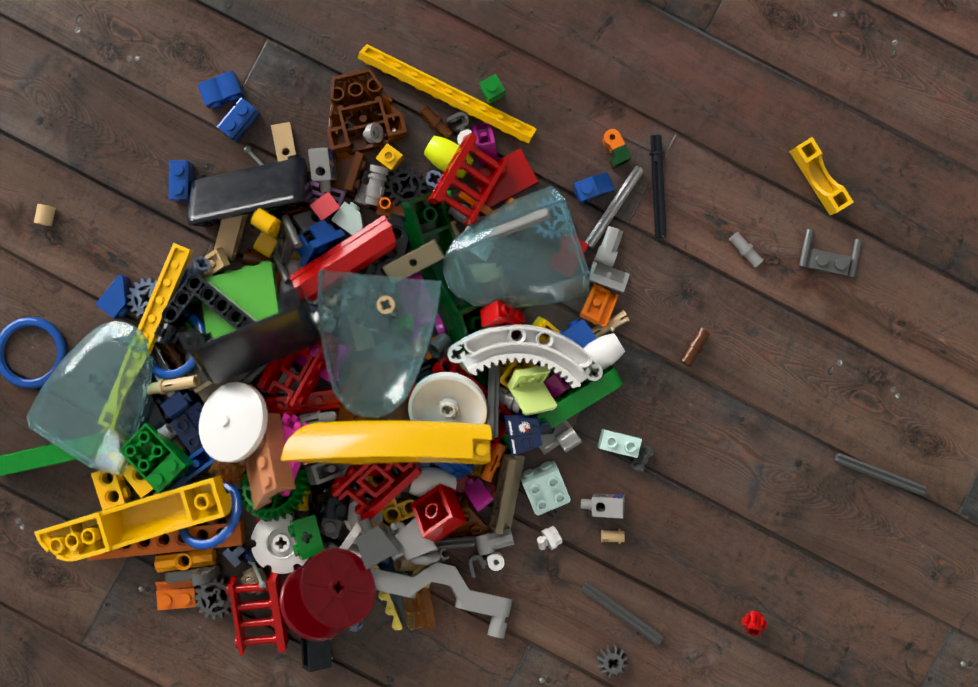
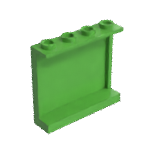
M262 261L259 265L243 266L242 269L236 271L227 270L224 274L208 275L205 278L258 321L281 312L275 270H278V268L271 261ZM202 302L206 333L211 332L213 338H217L236 330Z

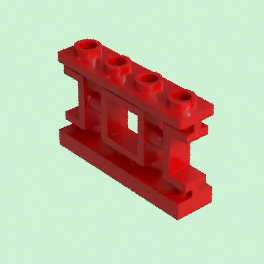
M322 333L319 341L315 344L320 347L315 357L309 354L313 346L268 363L256 387L276 396L279 388L289 393L284 403L292 408L301 410L306 405L312 389L316 387L317 380L325 370L331 354L335 352L338 340ZM298 353L308 358L300 375L290 371ZM283 372L288 374L284 384L278 382ZM295 379L301 382L296 392L290 389Z
M421 463L352 464L346 470V474L341 478L338 477L332 483V496H338V499L341 501L346 495H349L358 503L355 506V513L361 515V520L367 517L371 520L422 474ZM394 466L402 471L396 478L390 471ZM374 469L386 477L376 488L364 479ZM355 478V482L361 486L357 490H354L349 485ZM366 492L370 493L374 497L368 503L367 500L363 497V495Z

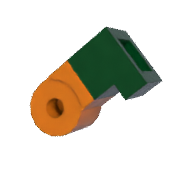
M616 129L606 131L603 137V145L609 149L613 157L609 163L611 168L614 169L629 162L631 156L619 131Z

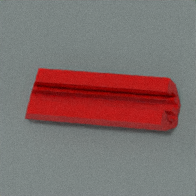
M384 215L288 276L293 286H301L304 296L314 301L396 248V240L391 224Z

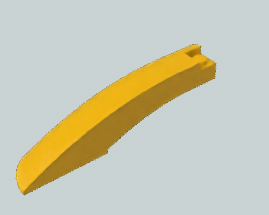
M404 420L318 422L300 428L289 438L284 447L281 461L362 465L368 463L401 462L487 464L490 462L492 432L488 424Z
M219 475L35 531L34 533L42 548L46 552H51L57 556L56 559L77 561L227 516L232 508L231 492L226 494L222 477Z

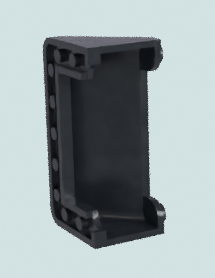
M291 155L287 157L288 160L210 177H206V175L195 176V180L191 181L187 213L188 224L205 228L219 224L220 220L255 213L259 208L265 211L283 206L298 207L300 205L308 206L312 204L314 197L305 158H299V155Z
M297 286L285 291L279 297L281 312L217 338H213L211 332L202 333L198 327L181 333L178 337L183 347L208 380L217 384L313 346L320 339V331L301 286Z

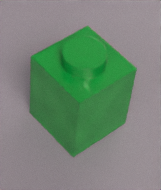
M496 74L479 83V90L488 105L505 96V89Z

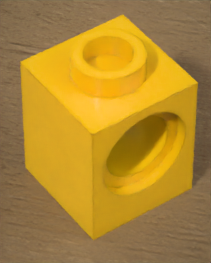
M387 143L375 159L381 166L388 168L389 172L392 173L393 170L396 171L404 157L403 154Z

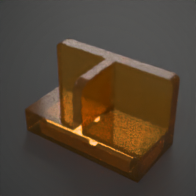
M423 587L417 591L416 599L401 596L407 629L409 631L422 627L427 629L436 627L430 590Z

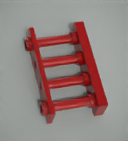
M472 132L462 140L427 200L433 205L444 201L466 216L462 224L465 227L475 224L479 219V211L499 176H502L507 170L506 164L509 160L505 157L497 162L477 148L475 144L477 136ZM468 153L474 154L494 169L489 178L467 163L465 158ZM463 169L485 185L480 194L457 179L458 176L456 174L458 170ZM449 186H455L475 200L471 210L448 195L446 191Z
M278 573L270 574L269 579L266 580L267 586L264 589L259 587V583L238 585L236 576H232L229 584L226 586L227 596H230L236 632L235 648H238L239 656L244 655L247 645L274 643V645H277L278 652H286L289 639L287 625L280 610L281 584ZM266 591L270 595V598L265 601L240 603L239 593ZM265 608L272 610L273 616L271 618L243 620L242 610ZM271 626L275 629L274 635L246 638L244 628Z

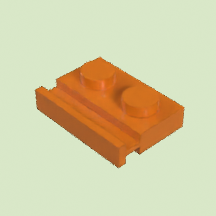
M594 283L591 286L580 317L595 325L598 324L604 329L609 322L619 295H613L611 291Z
M165 580L155 582L157 585L158 610L195 607L194 605L198 602V600L193 599L197 595L195 591L197 586L192 585V580L165 583Z

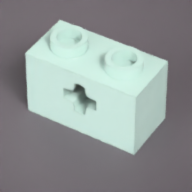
M601 429L597 447L602 450L638 458L642 439Z

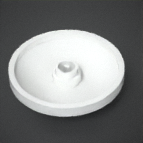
M439 372L425 377L415 386L409 399L408 413L411 421L485 424L487 402L481 389L469 378L457 373Z
M230 382L220 386L209 396L200 415L199 435L205 451L211 457L219 461L233 463L244 460L258 448L265 435L268 421L266 403L260 392L251 385L241 382Z

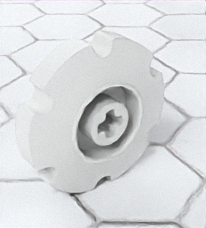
M293 511V516L286 513V519L280 517L279 521L273 519L271 522L266 519L260 520L251 536V539L256 541V546L251 548L254 558L262 567L270 565L272 568L271 572L291 573L296 569L295 564L303 566L309 559L301 560L299 556L296 557L294 554L293 545H295L294 537H290L288 531L290 520L296 519ZM303 532L304 536L301 537V540L307 542V538L310 535ZM282 538L283 541H287V543L284 546L283 543L279 542V540Z

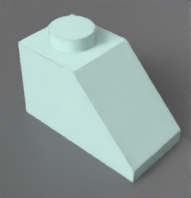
M344 201L331 219V221L350 235H354L364 228L363 215L359 212L360 208L352 202L348 204Z

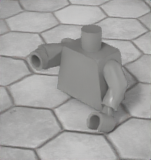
M416 518L407 525L403 522H395L398 525V529L394 532V535L403 548L391 556L394 561L403 555L408 562L413 564L428 565L438 561L444 562L449 559V556L446 558L442 556L446 549L438 551L434 541L422 537Z

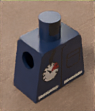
M534 414L504 415L509 450L512 456L541 446V435L552 433L550 422L539 424L538 418Z

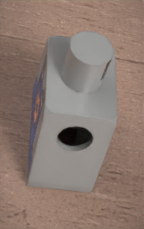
M331 148L308 149L312 181L319 182L320 193L331 192L330 181L337 180L335 152H332Z
M593 494L592 499H581V510L592 511L593 517L623 518L625 513V494ZM598 503H603L605 508H600Z

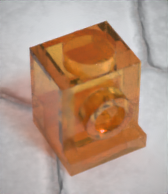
M215 459L209 472L217 476L221 475L222 480L226 484H231L241 479L245 466L240 461L231 463Z

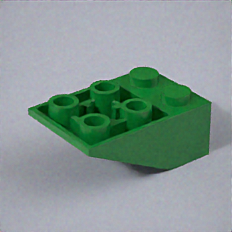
M145 423L118 450L157 493L168 491L195 464L181 448L148 423Z

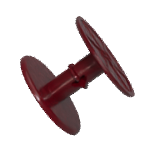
M342 548L322 550L310 558L306 565L294 570L284 581L279 599L281 614L288 627L295 634L306 640L319 642L332 639L345 628L360 623L369 614L375 600V581L370 569L366 570L363 560L355 553Z

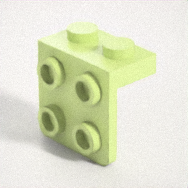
M536 365L531 368L517 369L507 384L525 415L546 412L557 407L556 402L544 384L551 371L547 369L546 365L543 367Z

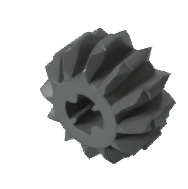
M607 644V650L605 651L603 648H600L602 655H596L598 660L596 665L597 668H601V674L607 672V677L610 678L613 673L618 678L619 671L625 674L623 667L629 666L628 662H626L629 658L627 654H624L625 650L623 648L618 649L617 644H614L612 649ZM610 659L616 660V662H615V663H613V662H610V663H609V660H610Z

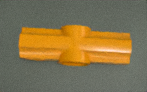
M215 548L156 555L154 565L157 573L187 570L194 567L215 565L217 554ZM183 556L189 558V564L183 562Z

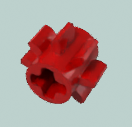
M750 611L746 614V617H743L742 626L745 627L748 634L758 636L763 633V630L767 629V621L764 620L762 613Z

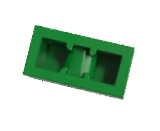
M315 514L290 520L288 531L290 537H294L295 540L293 550L296 557L299 556V559L304 560L324 550ZM303 532L310 535L307 538V542L301 540V537L304 536Z

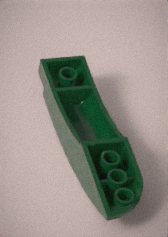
M427 193L401 203L406 222H403L412 251L435 239L445 256L443 259L423 268L420 272L453 343H456L474 332L486 329L481 324L480 310L490 303L483 295L463 256L444 201L433 205L427 201L431 193ZM462 344V348L458 352L460 353L461 351L465 350V354L468 353V351L464 347V344ZM483 365L484 371L476 369L477 375L472 374L481 386L488 382L489 368L486 365Z

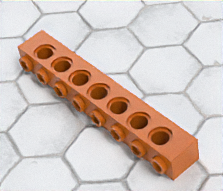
M230 517L226 518V521L219 522V519L207 521V523L189 526L188 530L195 538L208 540L217 536L220 533V528H225ZM244 519L239 521L236 529L227 540L213 548L240 546L246 543ZM179 530L166 533L170 538L169 542L164 541L162 534L150 538V544H146L143 540L133 543L131 546L127 545L87 557V561L201 549H195L186 544L179 534ZM201 530L207 531V539L201 536Z

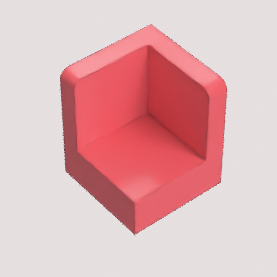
M327 192L310 204L309 208L322 221L336 212L340 206L331 194Z

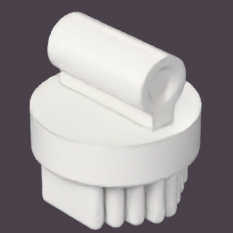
M554 526L542 530V536L537 538L540 550H545L546 546L553 550L562 543V538Z

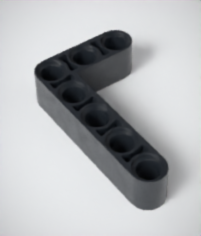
M197 274L190 275L162 312V319L165 322L181 327L189 320L198 306L204 302L235 329L258 321L209 280Z

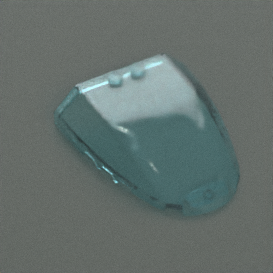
M553 186L520 197L477 221L455 238L443 261V272L450 290L458 298H462L474 306L486 307L499 300L512 308L534 307L561 303L589 295L590 272L566 200ZM548 208L551 213L549 220L510 235H490V233L497 231L495 227L541 209Z
M319 270L318 315L323 354L333 391L347 410L359 416L379 417L391 413L404 402L416 380L431 339L438 309L441 281ZM389 296L394 300L395 307L391 313L382 314L378 311L377 301L380 297ZM389 300L380 303L382 310L385 311L386 308H391Z
M122 321L107 322L93 329L64 357L44 383L26 416L28 428L90 468L116 475L124 473L129 461L118 450L138 431L139 424L143 422V408L148 402L146 398L147 388L151 385L153 357L149 355L147 347L149 342L145 335L135 326Z

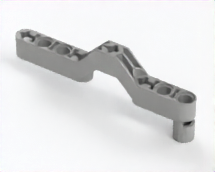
M435 562L428 564L412 576L372 567L369 568L375 581L376 590L416 599L417 591L431 582L448 585L456 598V608L490 615L491 620L487 635L504 639L507 628L505 618L509 617L512 599L469 590L455 566Z

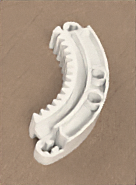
M509 324L489 327L462 338L451 345L447 351L451 362H462L469 373L475 376L477 375L476 369L484 371L483 365L491 368V362L497 366L498 360L505 364L507 358H509L511 363H513L514 358H517L519 363L524 358L526 363L531 359L535 365L538 361L541 367L546 364L547 369L550 370L552 368L554 373L558 372L560 377H564L572 388L581 386L580 383L587 378L591 381H597L603 374V370L596 360L573 340L558 332L533 325ZM514 330L521 331V336L518 339L511 338V333ZM541 334H548L549 337L546 342H539ZM464 344L468 353L465 354V350L460 352V358L452 357V350L459 351L462 348L461 345ZM591 365L594 369L598 368L595 376L593 374L589 375L591 371L588 366Z

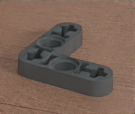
M220 564L194 567L187 570L164 572L165 583L192 580V585L194 586L210 583L221 574Z

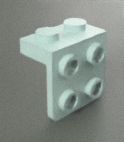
M554 460L544 462L541 466L527 469L522 473L521 482L536 515H541L570 502V496Z

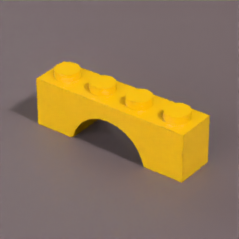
M813 137L789 151L830 216L854 203L845 187L838 184L826 170L822 159L823 153Z

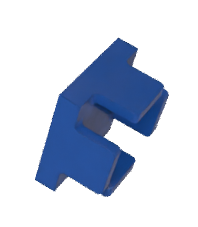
M323 220L309 227V231L315 240L307 242L302 234L298 235L302 243V247L296 249L301 256L300 265L304 267L340 244L345 236L342 229L336 231L331 223L327 224Z

